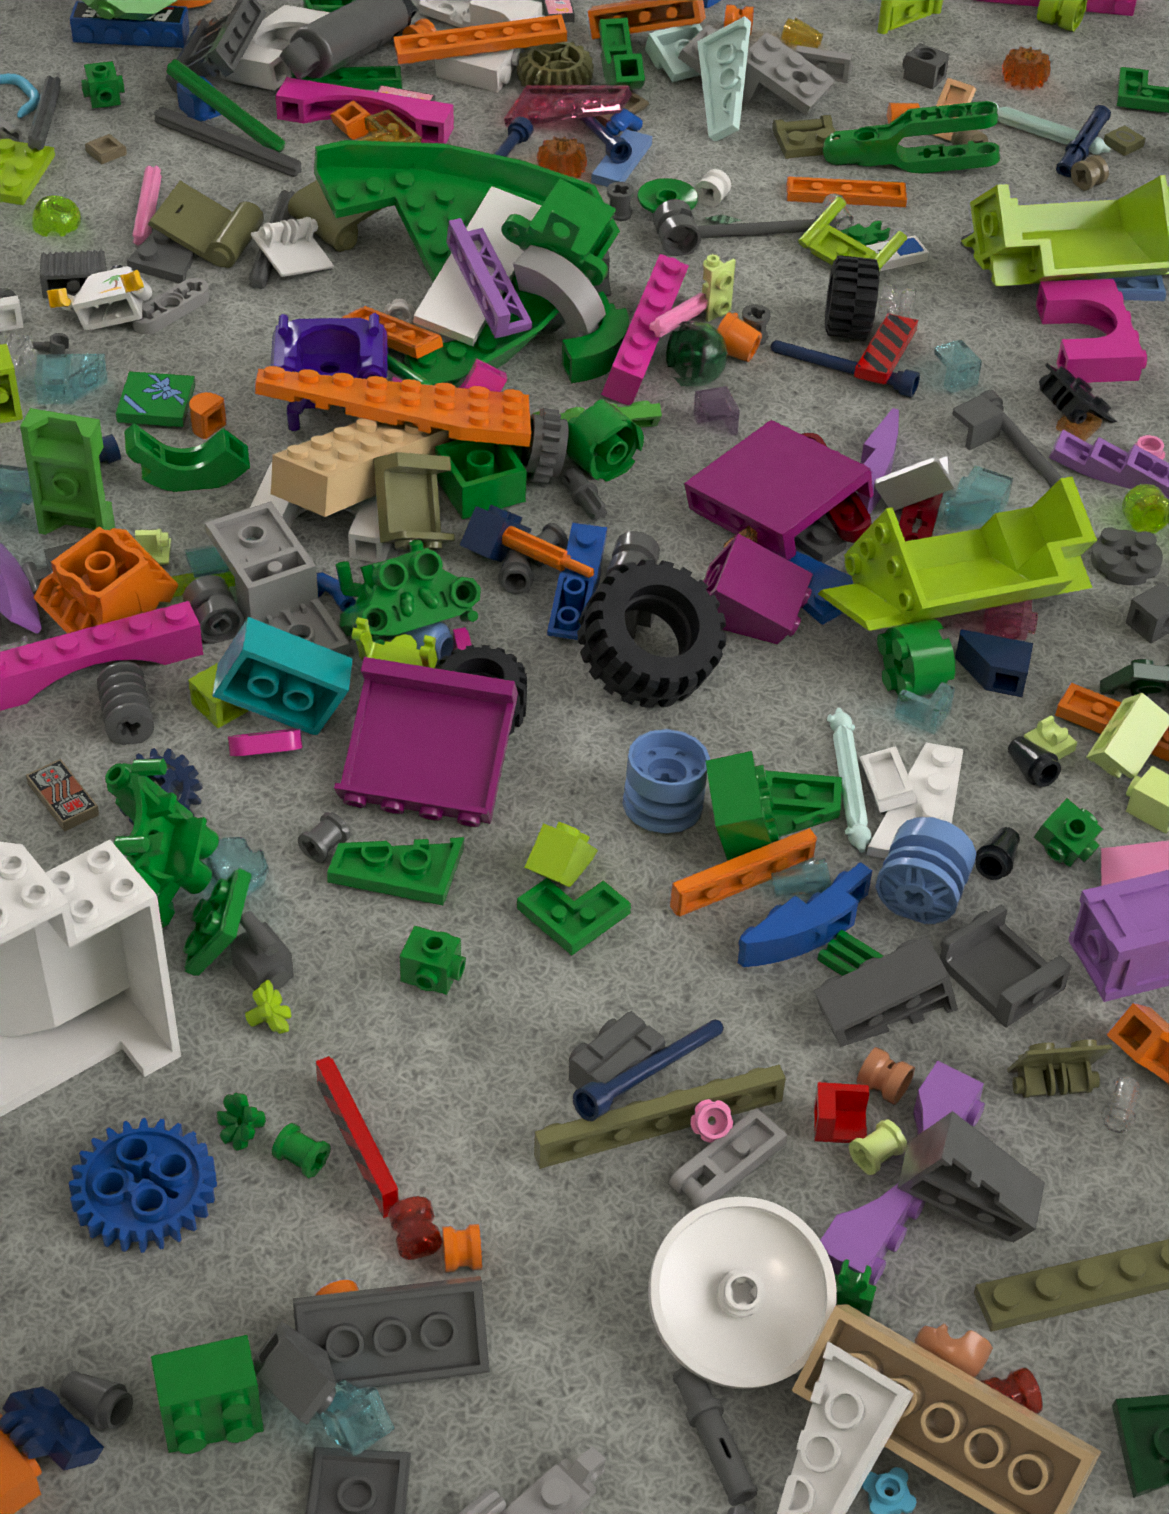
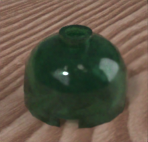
M683 321L679 324L682 325L679 330L672 331L666 347L667 366L673 367L681 377H673L680 386L708 385L719 378L724 371L728 356L725 339L719 330L708 323ZM693 367L692 376L687 377L686 373L688 368Z

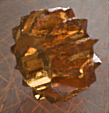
M1021 46L1018 50L1011 49L1003 61L1004 81L1011 82V87L1019 85L1022 90L1025 87H1029L1034 90L1035 86L1043 87L1051 71L1049 55L1042 53L1040 49L1034 50L1031 47L1023 48Z
M554 136L552 140H544L543 145L539 146L537 162L538 166L570 177L581 178V174L585 172V167L587 166V156L584 144L578 143L577 139H567L566 136L557 138Z

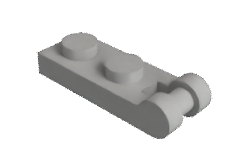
M755 1108L736 1123L724 1137L713 1141L672 1175L669 1186L680 1195L685 1193L691 1199V1206L694 1209L718 1200L784 1147L788 1134L758 1108ZM701 1175L706 1176L710 1180L704 1186L696 1180Z

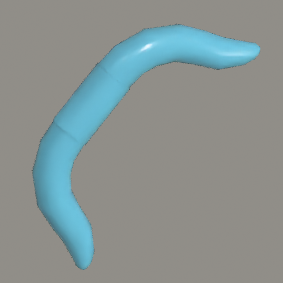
M0 74V84L16 85L30 98L28 102L20 107L17 112L18 118L21 119L37 109L40 93L27 79L17 74Z

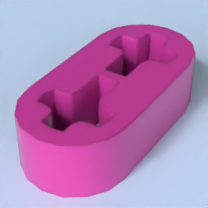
M283 729L228 736L230 756H246L303 748L301 729Z

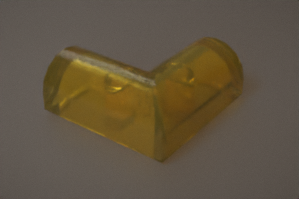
M390 109L366 117L365 127L372 135L357 140L421 143V137Z

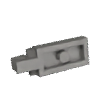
M593 1446L579 1456L573 1464L567 1458L558 1465L555 1464L500 1514H579L590 1504V1498L597 1492V1487L592 1483L605 1472L604 1464L606 1459Z

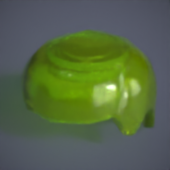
M58 195L45 196L40 199L32 215L33 230L45 237L52 231L57 232L61 237L65 236L66 233L76 231L81 223V213L77 204L69 198Z

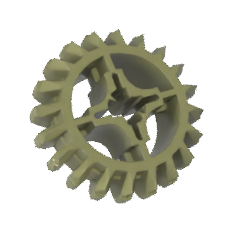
M559 42L524 48V52L520 53L517 74L519 75L521 86L526 87L527 92L535 91L536 96L543 93L546 95V98L550 97V95H556L559 99L560 95L565 93L579 95L581 90H587V86L591 84V79L593 78L594 64L592 63L590 53L584 50L583 46H575L574 42Z

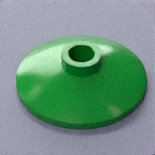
M654 179L643 184L638 191V202L644 209L655 213L656 209L668 200H682L690 206L691 210L698 201V194L694 187L678 179Z

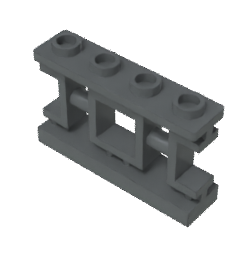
M238 0L231 13L218 20L214 17L209 23L204 18L199 20L177 60L204 78L210 74L212 77H215L220 71L225 77L229 76L236 70L263 21L266 11L257 0ZM167 74L166 81L171 89L177 93L176 84L179 82Z

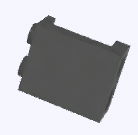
M999 905L989 912H981L974 918L972 923L961 930L955 929L949 932L941 942L940 960L948 974L1007 1028L1063 991L1066 987L1072 965L1061 955L1047 963L1005 924L1008 910L1003 905Z

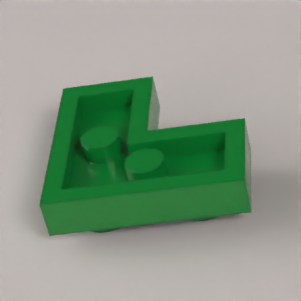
M1120 67L1116 106L1169 113V87L1148 85L1149 70Z
M546 878L517 898V909L572 956L631 913V903L604 880L574 901Z

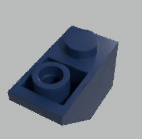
M491 504L488 510L476 506L460 546L489 559L502 562L509 550V547L502 544L504 531L509 526H514L527 533H530L532 529L522 525L523 517Z
M961 629L955 659L985 690L1022 697L1033 643Z

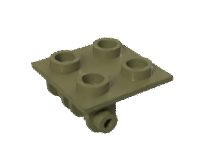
M1094 1039L1072 1042L1070 1048L1055 1049V1044L1050 1042L1033 1044L1028 1047L1029 1051L1019 1055L1018 1059L1007 1069L1008 1073L1018 1072V1077H1013L1012 1080L1014 1094H1022L1023 1098L1045 1096L1047 1090L1048 1096H1054L1056 1091L1055 1076L1060 1095H1066L1068 1090L1069 1094L1091 1093L1093 1088H1099L1100 1086L1098 1071H1091V1065L1112 1049V1045H1097Z

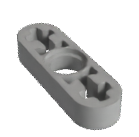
M199 278L187 279L142 305V318L132 321L133 329L140 334H153L204 305L210 298L208 283ZM168 305H176V306H177V307H174V308H164L165 306H168Z

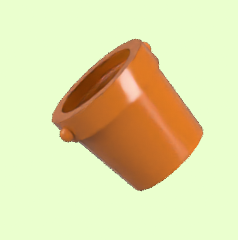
M729 312L722 319L714 335L711 350H713L715 355L723 353L749 362L759 347L762 333L740 320L737 313L732 314Z

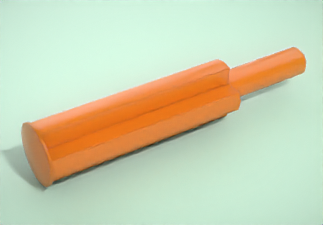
M509 526L502 535V544L559 571L567 568L587 578H591L594 575L593 568L571 559V556L567 554V550L514 526Z

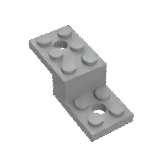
M707 24L681 50L678 59L701 74L697 41L718 30ZM766 31L748 49L742 104L747 106L767 87L800 112L807 115L828 93L835 80L828 76L825 71L818 69L804 59L801 54L793 51L777 37L772 36Z
M272 501L205 522L207 536L235 577L237 605L245 621L250 617L295 636H308L305 640L340 654H349L348 641L318 599L316 565ZM254 537L258 540L251 541L247 540V538Z

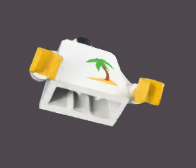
M115 265L109 271L90 275L75 296L67 294L66 288L47 290L50 308L61 307L66 311L76 313L84 330H94L141 319L142 302L152 296V289L140 276L138 270L133 271L131 267Z

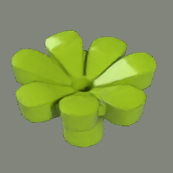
M266 980L259 988L253 991L252 996L257 1007L247 1011L245 1018L251 1027L265 1021L273 1032H278L279 1034L289 1031V1025L285 1019L291 1018V1009L287 1005H280L283 1000L280 992L277 989L273 990L271 981Z

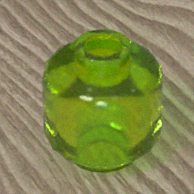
M1152 484L1137 485L1125 495L1122 502L1123 514L1131 527L1137 532L1147 531L1154 534L1164 529L1169 523V500L1157 486Z

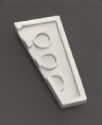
M925 743L908 774L916 793L917 803L887 811L868 846L867 855L886 858L889 855L890 846L898 828L907 820L916 817H934L952 824L963 749Z
M828 1341L823 1355L825 1361L818 1382H815L810 1399L812 1405L805 1429L801 1430L796 1450L798 1452L791 1475L787 1477L777 1514H846L914 1394Z

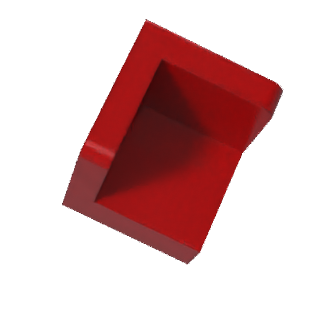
M818 1082L814 1101V1141L850 1143L856 1138L864 1139L867 1137L866 1109L869 1099L868 1085Z

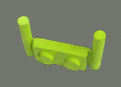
M881 0L877 32L879 34H887L888 30H893L932 15V13L940 14L943 0Z
M838 196L798 240V243L803 248H809L811 254L830 265L833 264L837 255L876 259L880 270L907 240V236L902 231H898L881 251L876 253L869 247L829 225L846 206L844 199Z

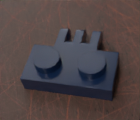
M43 1386L11 1393L2 1408L6 1414L0 1418V1430L4 1434L11 1433L10 1440L16 1446H23L22 1452L29 1459L49 1455L65 1471L94 1463L104 1449V1446L91 1434L89 1427L82 1421L77 1420L60 1403L58 1396Z

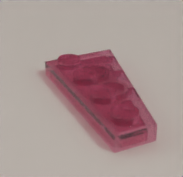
M526 85L504 117L506 127H508L519 116L527 118L532 125L619 113L623 110L632 94L629 85Z

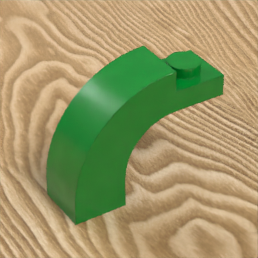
M628 18L600 19L598 24L602 48L600 56L608 89L610 91L640 90L645 82L642 53L633 54Z
M604 291L597 292L606 312L605 316L598 322L599 328L585 336L562 340V366L571 384L592 380L609 373L629 328V316L626 308L616 309L615 305L608 301Z
M135 423L124 431L126 454L133 462L141 464L142 480L164 490L179 492L219 488L234 481L250 469L248 446L224 428L203 444L191 448L167 446Z

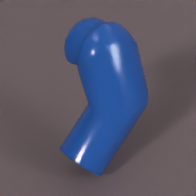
M619 109L611 116V120L607 122L606 129L613 136H617L620 131L623 132L627 128L633 131L640 130L643 121L629 110Z
M323 572L316 573L318 597H321L325 591L328 592L342 612L348 607L354 606L356 600L353 596L342 594L339 580Z

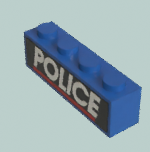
M76 1L70 16L73 42L183 48L190 31L188 8L183 6H168L148 19L139 21L114 17L112 19H105L83 1Z

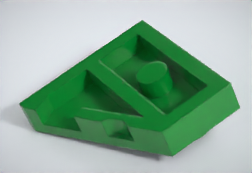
M765 770L768 786L770 785L774 802L772 811L773 817L777 822L779 837L839 818L842 777Z

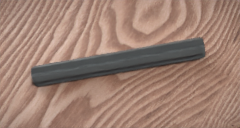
M49 75L45 79L28 136V147L30 149L37 148L40 151L45 146L61 89V79L58 76L53 78Z
M283 190L280 192L269 223H277L282 220L288 221L291 218L288 212V203L295 194L294 191L288 192ZM261 248L249 276V285L252 288L258 287L259 289L266 287L273 268L272 263Z

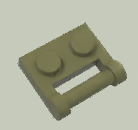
M821 115L820 119L788 122L778 119L773 120L772 131L785 159L823 155L824 141L830 134L836 132L831 115Z

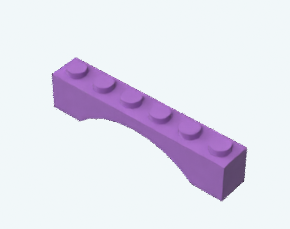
M937 1061L918 1090L913 1111L918 1135L952 1111L974 1127L985 1107V1103L980 1101L984 1083ZM897 1183L878 1199L858 1209L837 1214L820 1240L828 1252L834 1274L839 1275L843 1261L848 1259L850 1260L849 1269L856 1273H864L866 1265L870 1266L872 1273L869 1283L875 1286L886 1266V1261L883 1260V1257L888 1249L893 1252L898 1250L907 1232V1228L904 1227L905 1222L909 1217L916 1220L926 1202L898 1189Z

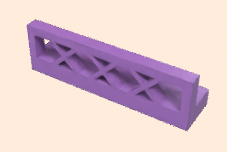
M461 218L450 220L446 243L494 337L499 338L531 330L532 321L484 229L479 228L467 231ZM478 240L481 244L482 249L480 252H478L473 241ZM486 265L494 269L492 277ZM498 289L505 291L507 294L504 300ZM510 313L517 315L520 321L509 323Z

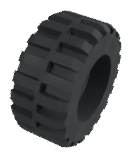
M641 559L637 565L636 562L631 561L623 564L619 570H613L606 576L586 603L587 606L582 611L579 619L581 627L577 631L578 643L584 645L580 651L583 662H589L592 666L588 672L594 680L600 678L606 684L603 687L604 690L611 695L615 691L622 695L621 701L631 705L635 700L640 701V706L646 708H653L657 702L661 707L673 705L677 700L683 701L698 689L713 672V669L719 664L723 656L722 649L726 646L727 635L722 631L726 626L724 614L717 611L720 604L716 596H710L706 591L708 586L701 579L696 581L692 578L691 571L684 567L680 570L673 568L674 563L662 560L658 565L655 564L653 559ZM641 610L653 613L663 619L673 630L677 638L678 656L660 657L650 654L639 647L631 638L626 628L625 612Z

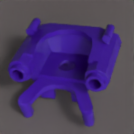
M372 313L369 316V320L362 318L295 319L289 322L287 315L281 314L279 316L278 325H276L272 334L270 366L281 367L289 372H299L308 369L317 371L320 375L333 376L336 373H347L352 375L353 378L367 379L371 376L387 378V332L383 324L379 323L378 314ZM304 398L300 402H289L287 405L288 429L291 431L299 430V414H302L304 409H316V404Z

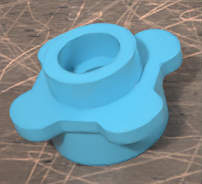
M894 1467L889 1473L877 1475L874 1472H869L862 1488L868 1492L869 1511L871 1514H901L902 1512L909 1514L915 1509L916 1498L909 1492L907 1486L909 1477L905 1470ZM889 1489L893 1492V1495L887 1496L884 1491Z

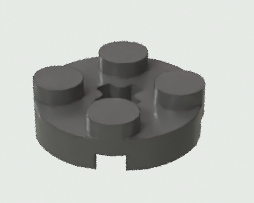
M1107 527L1101 531L1100 537L1093 544L1091 563L1097 571L1099 568L1103 573L1107 574L1106 578L1112 582L1123 585H1140L1146 583L1148 578L1158 575L1163 555L1160 547L1156 544L1157 538L1154 534L1147 531L1135 532ZM1124 555L1131 556V560L1124 559Z

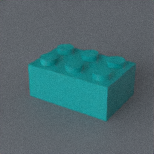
M248 617L217 665L212 696L293 728L301 729V731L311 735H318L349 692L353 658Z

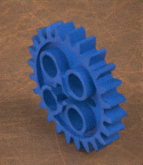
M142 1118L137 1129H133L128 1121H124L122 1133L117 1134L113 1129L107 1128L108 1140L103 1142L97 1138H92L93 1152L80 1151L81 1165L72 1166L74 1180L69 1181L73 1212L77 1213L80 1227L87 1225L91 1238L102 1234L104 1246L106 1247L110 1246L116 1239H119L122 1252H126L132 1242H138L140 1252L143 1253L146 1251L148 1241L154 1240L160 1250L164 1249V1237L170 1235L177 1242L182 1241L180 1229L184 1227L195 1231L197 1227L194 1216L207 1218V1204L215 1202L214 1188L217 1187L216 1172H214L213 1156H208L206 1143L197 1144L194 1131L183 1136L180 1123H177L168 1131L166 1130L164 1119H160L155 1128H149L146 1118ZM172 1174H180L177 1176L169 1177ZM115 1191H117V1193H115V1194L106 1195V1194H108V1193H110V1192H115ZM149 1208H158V1209H156V1210H154V1211H149V1212H146V1211H145V1210H147V1209H149Z

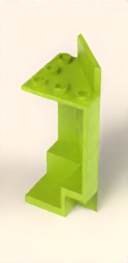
M1160 175L1115 200L1018 205L1017 198H1010L1009 184H1000L970 202L974 233L961 240L965 247L973 248L974 259L983 270H990L992 273L991 281L995 286L1038 284L1040 281L1095 280L1169 274V187L1167 186L1166 175Z
M1073 477L1060 478L1032 507L995 513L979 529L906 542L893 507L886 508L844 554L845 568L847 573L851 575L854 584L822 589L818 595L865 629L871 631L1090 589L1093 587L1081 555L1097 541Z

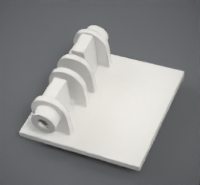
M304 217L303 219H297V221L289 219L288 221L282 220L277 223H265L263 227L259 228V231L251 232V236L281 277L334 268L332 262L312 237L313 233L318 229L315 219Z

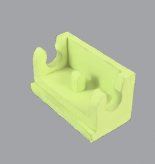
M1143 693L1124 699L1086 758L1091 762L1094 761L1107 773L1117 778H1120L1122 774L1130 779L1135 778L1168 728L1169 714Z

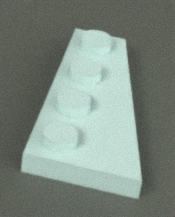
M745 16L697 41L708 136L713 141H718L738 131L740 127L751 21Z

